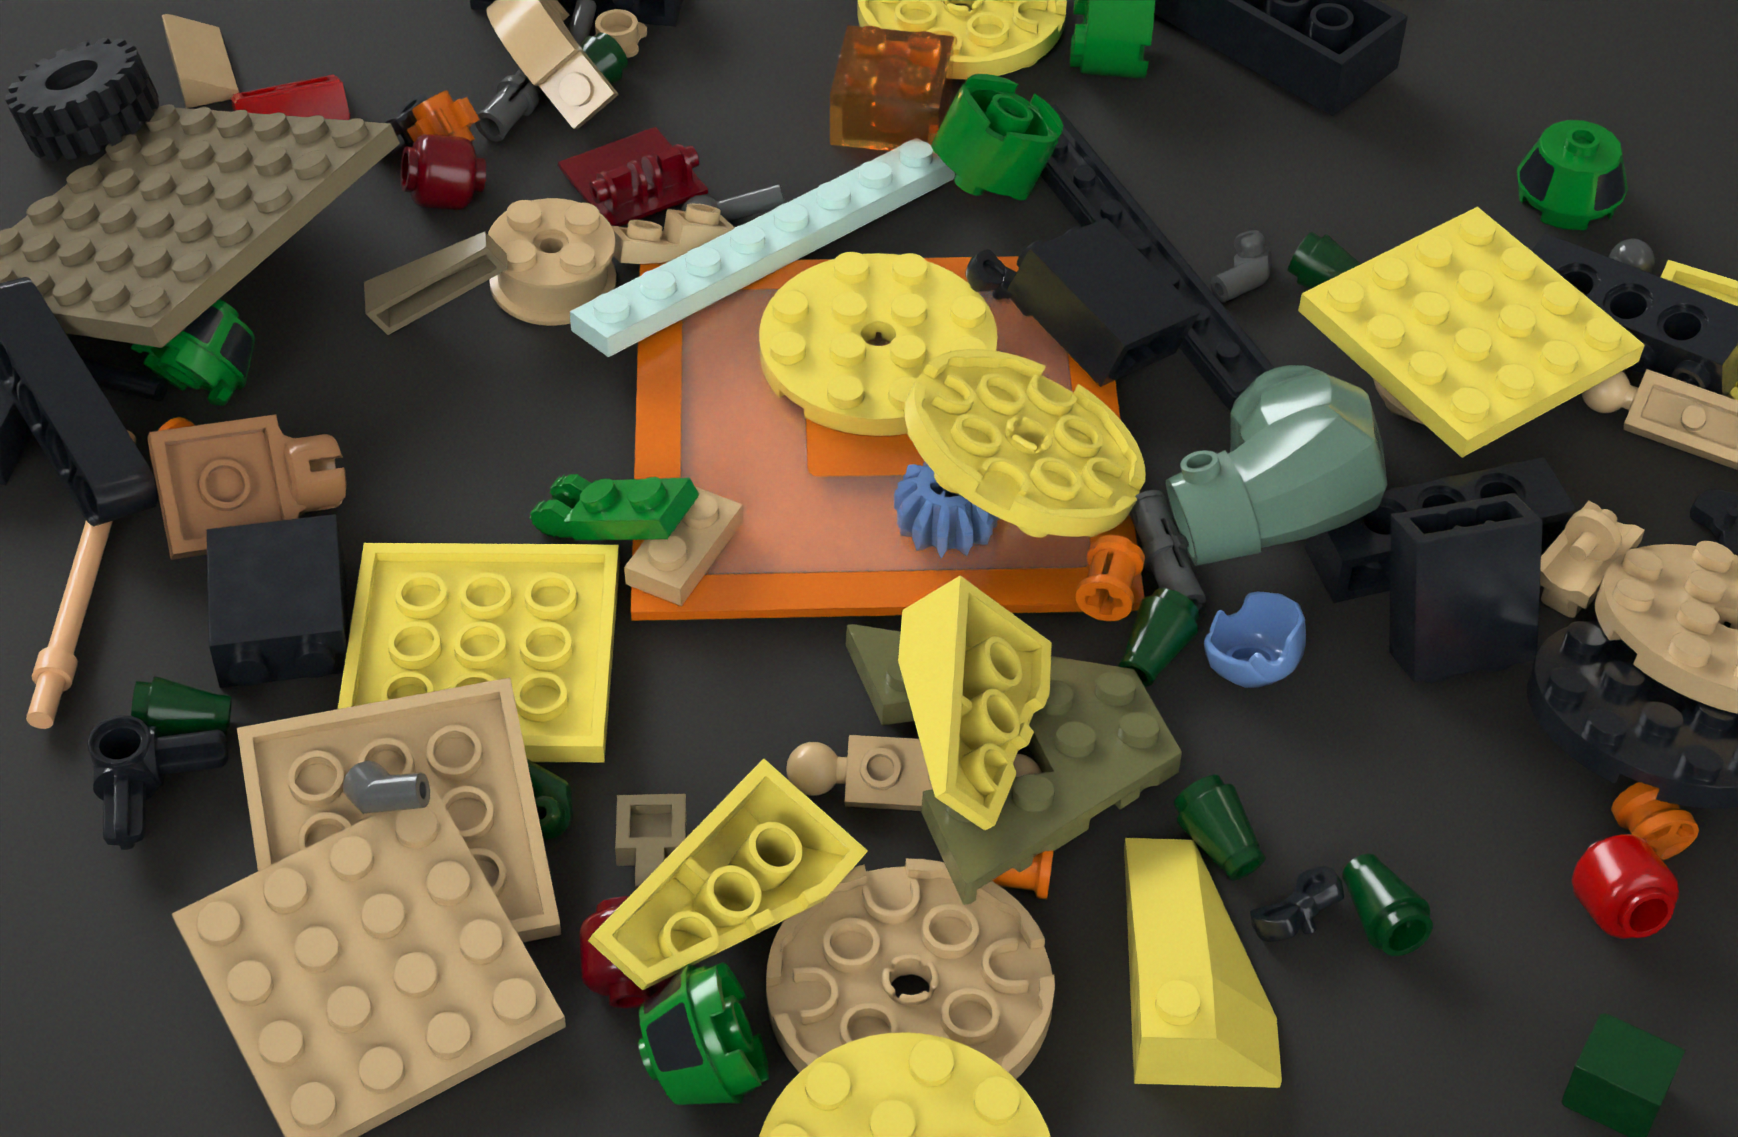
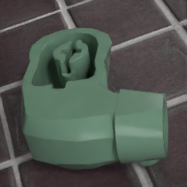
M1287 365L1264 372L1235 400L1231 411L1230 453L1227 454L1226 450L1218 454L1207 450L1191 453L1184 457L1180 463L1182 472L1166 479V489L1179 533L1186 536L1189 542L1187 552L1195 566L1261 553V548L1304 540L1347 525L1376 510L1381 504L1388 485L1383 441L1368 394L1358 386L1304 365Z

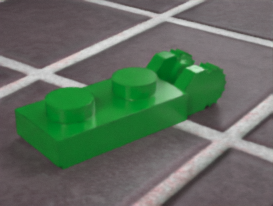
M571 474L567 477L563 475L562 477L559 476L549 488L551 490L549 493L554 500H548V502H545V500L539 501L530 512L531 517L529 519L532 520L531 524L535 525L536 529L540 530L542 534L544 533L548 537L549 535L553 536V538L557 535L559 538L573 537L574 540L668 539L697 500L699 493L690 478L649 477L646 479L627 480L604 478L591 483L578 474Z

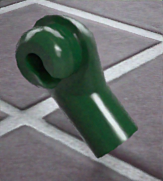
M527 759L542 836L545 839L558 837L565 833L573 820L571 787L565 779Z

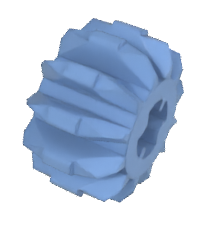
M926 462L923 463V466L916 464L908 465L903 481L898 482V489L894 493V509L897 510V525L900 528V535L912 537L916 551L930 546L935 547L940 558L944 556L948 549H957L965 556H968L973 543L988 545L989 538L993 534V528L997 527V520H1000V518L977 507L961 495L943 489L936 482L934 471Z

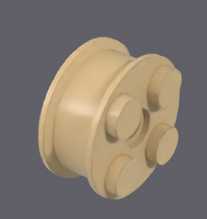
M558 198L532 201L519 200L509 205L507 211L497 218L488 232V235L507 253L508 263L507 270L489 279L492 296L505 312L519 320L546 326L571 324V310L616 288V270L611 261L615 251L614 231L608 220L592 204Z

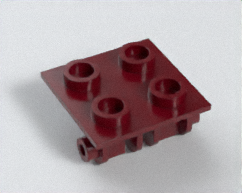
M656 126L558 162L560 170L583 199L597 207L599 213L608 220L611 226H623L628 224L630 220L644 218L686 202L696 195L708 193V188L692 170V168L699 166V157L695 148L692 145L684 147L681 144L672 146Z

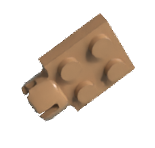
M276 414L149 432L147 438L171 560L206 555V529L298 519L305 512L336 508L342 504V500L346 497V470L344 467L336 468L335 458L343 457L336 439L328 434L301 438L285 436L278 426Z

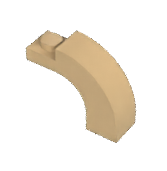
M495 0L487 7L486 11L490 23L507 51L532 84L542 89L573 129L582 127L619 95L565 26L563 21L569 14L558 0Z

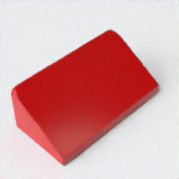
M334 74L233 94V97H230L234 111L246 110L248 113L256 114L284 113L285 116L297 117L320 115L324 119H350L343 82Z

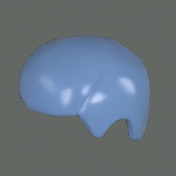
M1260 591L1248 593L1245 596L1241 609L1237 613L1226 615L1223 610L1217 611L1210 627V633L1206 635L1204 640L1205 655L1210 667L1219 676L1244 688H1260L1285 678L1296 669L1304 655L1306 646L1305 617L1300 605L1283 594Z

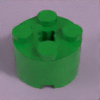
M1074 0L1073 14L1083 15L1082 24H1075L1074 35L1071 38L1069 67H1080V74L1145 79L1149 61H1143L1144 46H1151L1155 0Z
M974 74L968 77L965 85L963 84L958 90L935 135L931 147L942 161L956 173L954 182L963 191L971 195L980 196L987 190L992 193L1010 196L1017 200H1026L1059 141L1063 131V123L1057 112L1044 99L1034 93L1029 102L1015 94L1019 84L990 74Z

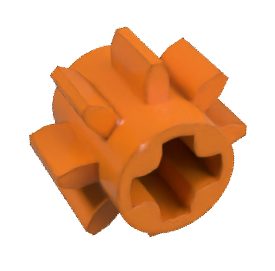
M448 90L425 100L411 110L417 122L415 123L416 125L410 127L407 131L414 143L423 134L463 137L471 142L475 140L469 128L474 123L480 121L467 97L453 101Z

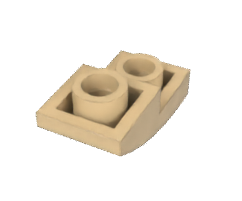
M695 203L687 204L686 211L667 209L663 231L661 225L644 220H630L628 227L612 226L615 235V251L613 256L620 263H665L733 230L735 227L720 215L721 210L716 207Z

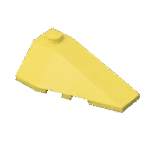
M960 575L902 610L898 663L935 798L985 831L996 825L1016 776V770L1013 765L1015 757L1020 749L1029 745L1034 733L1029 726L1033 714L1044 708L1049 697L1052 642Z
M763 758L591 935L588 942L639 988L645 990L679 973L688 964L695 965L824 901L865 856L868 850Z
M1125 838L1124 856L1134 1084L1280 1088L1282 1076L1277 1017L1194 840Z

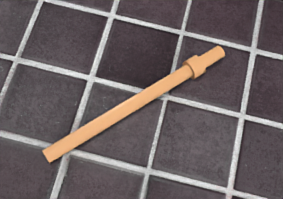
M127 430L134 443H136L135 435ZM87 521L85 522L48 647L39 652L32 673V680L36 687L26 720L33 727L47 729L53 725L62 692L68 690L72 685L78 665L74 651L113 521L94 527Z

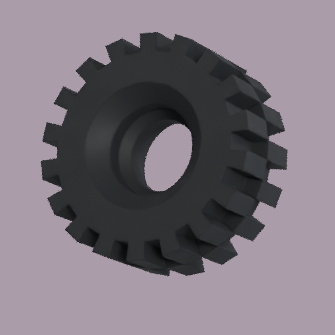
M109 38L98 39L95 45H90L89 41L78 43L77 48L67 51L64 48L55 52L56 57L50 60L41 59L35 63V70H25L18 76L21 82L11 84L8 89L10 94L6 95L5 100L31 152L40 159L46 155L50 161H57L62 155L65 156L66 160L77 159L80 152L87 151L89 155L100 152V146L110 143L111 146L120 143L123 141L121 138L123 134L129 133L133 135L141 129L139 122L149 121L154 115L152 109H157L160 103L158 100L159 95L135 45L131 42L127 44L125 39L119 38L112 43Z

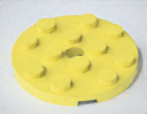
M857 0L858 21L864 36L878 52L889 59L891 64L930 76L965 79L966 81L968 77L974 74L1000 76L1035 65L1060 39L1065 26L1067 0Z
M845 252L835 259L810 267L790 279L775 293L765 308L759 329L762 370L770 387L779 398L786 395L790 400L804 408L805 418L817 424L846 433L869 436L908 434L905 422L906 398L915 380L923 372L929 361L941 354L956 350L984 349L997 351L998 339L994 316L979 292L974 291L967 281L952 271L928 262L922 256L913 253L897 255ZM876 332H881L882 339L891 343L884 346H874L866 343V341L875 339Z
M956 350L941 354L929 361L923 372L915 380L906 398L905 422L909 438L924 461L934 471V478L943 489L961 495L984 511L1017 525L1024 533L1037 538L1045 537L1048 534L1068 537H1094L1115 528L1127 518L1137 501L1135 496L1139 494L1145 483L1146 472L1142 453L1131 432L1119 417L1089 390L1078 384L1073 393L1060 384L1042 376L1046 368L1045 365L1021 356L994 350Z
M911 1032L885 1033L850 1041L814 1060L786 1086L776 1099L759 1137H1051L1038 1107L1027 1091L998 1063L965 1044L939 1036Z

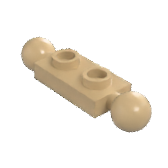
M1648 369L1645 371L1639 388L1630 385L1628 377L1621 371L1582 393L1584 402L1596 412L1612 413L1620 408L1629 410L1624 422L1623 430L1738 470V400Z
M849 735L847 757H837L836 753L823 743L807 742L793 750L786 766L789 781L805 795H822L831 790L835 784H846L845 807L921 811L923 791L933 789L919 739ZM1023 754L1016 755L1013 762L1016 770L1015 777L1042 773L1040 767L1032 758Z

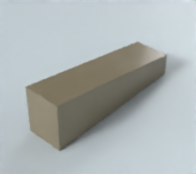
M484 231L364 282L365 313L387 335H390L507 270V253Z

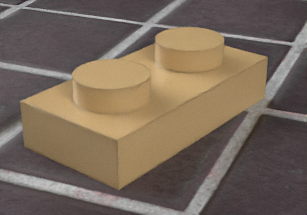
M696 486L695 488L699 493L697 500L669 538L644 540L625 565L626 585L682 606L744 522L743 504Z

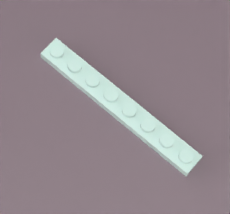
M919 138L905 142L901 146L871 161L865 162L861 166L829 182L823 183L819 187L785 204H781L775 209L743 225L737 226L733 230L697 248H693L687 253L571 310V331L604 355L610 357L954 179L955 172L933 151L929 143Z

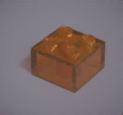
M847 25L830 91V145L891 151L915 138H919L931 145L947 114L953 82L954 36L936 35L926 31L908 32L881 29L876 26L861 27Z

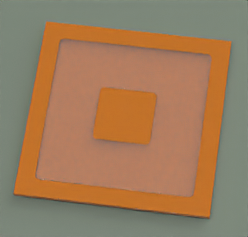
M1019 256L997 257L1006 267L1016 272L1018 271L1017 260ZM972 257L924 258L928 262L952 271L968 282L966 268ZM832 259L796 260L638 342L634 479H646L649 477L690 478L694 486L743 504L744 522L682 606L631 587V621L902 615L903 609L960 575L1011 613L1083 612L1075 599L1077 587L1084 578H1087L1090 569L1087 562L1090 544L1097 541L1101 536L1117 535L1125 537L1137 545L1135 526L1131 516L1128 515L1115 528L1094 537H1068L1048 534L1045 537L1037 538L1024 533L1017 525L1000 519L997 520V527L993 528V534L989 538L988 545L973 543L968 556H965L957 549H948L944 556L940 558L936 547L933 546L916 551L912 537L900 535V528L897 525V510L894 509V493L898 489V482L903 481L907 466L912 464L923 466L925 462L908 434L892 436L858 435L817 424L805 418L804 408L790 400L786 395L779 398L770 387L762 370L759 329L763 313L769 301L786 282L797 274ZM665 263L640 264V276ZM993 291L979 292L988 304L995 319L998 336L997 351L1021 356L1045 365L1046 368L1042 376L1060 384L1073 393L1077 385L1080 384L1105 403L1120 419L1115 380L1100 387L1033 316H1024L1010 298L1009 300L1005 298L997 300L992 295ZM876 332L875 339L866 341V343L874 346H884L891 342L882 339L881 332ZM633 540L632 556L644 540ZM1110 553L1107 559L1112 561L1113 554ZM1141 573L1134 577L1131 586L1134 595L1132 611H1138L1140 602L1144 598ZM1109 595L1107 602L1111 603L1114 598Z

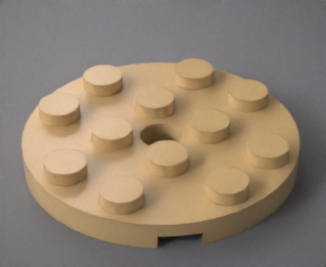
M1701 541L1696 546L1660 544L1629 549L1624 556L1620 555L1614 559L1603 576L1595 599L1596 616L1609 641L1622 639L1637 653L1633 665L1657 682L1703 704L1738 714V556L1734 555L1731 550L1722 544L1713 541ZM1724 622L1731 623L1730 627L1724 626Z
M906 858L905 867L882 868L867 872L865 864L854 867L824 901L782 922L775 935L767 962L766 996L771 1026L780 1047L799 1073L817 1058L850 1041L885 1033L911 1032L930 1034L965 1044L998 1063L1017 1079L1039 1052L1051 1021L1055 980L1044 947L1045 938L1035 920L1022 904L993 881L977 889L976 901L963 905L944 862ZM917 975L928 982L930 990L929 992L923 991L915 995L901 994L898 998L891 983L899 976Z

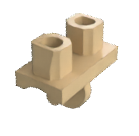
M1588 501L1581 510L1574 513L1565 525L1562 533L1541 556L1540 585L1544 587L1541 597L1543 604L1572 618L1582 608L1587 609L1596 598L1608 566L1618 556H1624L1629 549L1637 548L1642 541L1645 529L1635 524L1617 522L1616 515L1611 510H1602L1597 504Z

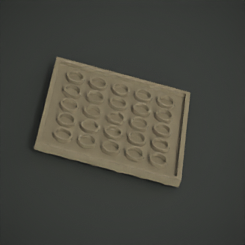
M171 104L160 106L152 110L154 113L153 117L149 121H144L145 123L141 125V129L133 135L121 136L123 141L114 146H111L109 143L105 149L106 154L92 165L81 167L72 172L66 179L68 184L54 195L34 202L27 209V216L12 228L0 231V283L22 277L30 278L65 333L162 348L399 145V140L391 123L364 122L360 118L337 120L324 119L320 115L297 117L285 116L284 113L256 114L248 113L246 110H236L233 112L216 111L208 107L197 109L176 108Z

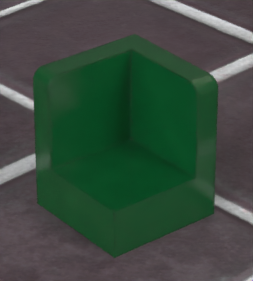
M1600 1014L1574 1066L1561 1102L1565 1107L1627 1137H1647L1686 1050L1609 1014Z

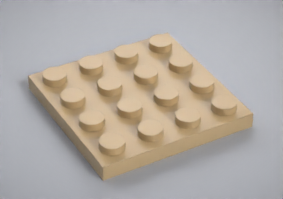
M510 677L237 728L258 871L378 813L363 814L346 797L343 791V781L353 766L364 761H374L381 765L390 775L422 772L427 776L430 787L434 786L522 942L561 935L560 920Z
M434 786L430 787V800L425 808L378 812L172 913L174 922L284 1137H358L566 1027L564 1014Z

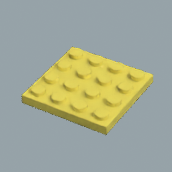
M1479 207L1471 209L1302 293L1298 309L1303 316L1461 458L1638 363L1645 346Z
M364 543L338 709L510 677L527 759L532 762L605 763L620 567L619 545Z

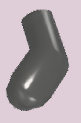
M1252 230L1239 234L1234 240V247L1238 253L1234 256V267L1211 278L1212 292L1221 303L1228 302L1262 286L1268 280L1271 267V250L1265 246V237L1261 232Z
M364 761L356 764L349 770L343 781V791L346 797L363 814L425 808L430 800V785L424 773L390 775L381 765L374 761Z

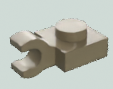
M686 794L617 795L616 864L617 866H635L636 890L686 839Z

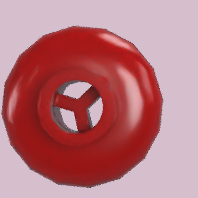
M1631 834L1613 835L1592 844L1577 862L1572 876L1574 895L1606 934L1619 939L1642 938L1657 933L1671 919L1679 896L1676 876L1646 840Z

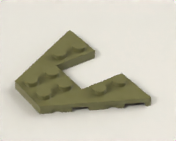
M850 624L847 625L846 648L881 725L914 721L898 663L901 632ZM1051 656L1050 694L1044 708L1033 714L1029 724L1034 733L1028 747L1042 773L1015 777L995 826L984 831L935 798L933 789L923 791L921 813L963 905L976 901L977 889L1009 869L1014 868L1020 873L1032 865L1033 859L1037 854L1044 851H1055L1087 831L1090 819L1111 805L1115 804L1119 809H1122L1138 799L1143 789L1150 786H1158L1179 773L1182 751L1134 669Z

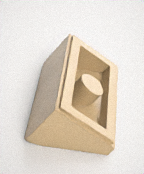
M163 14L162 20L167 43L186 108L231 100L230 97H233V94L239 93L219 27L175 15Z

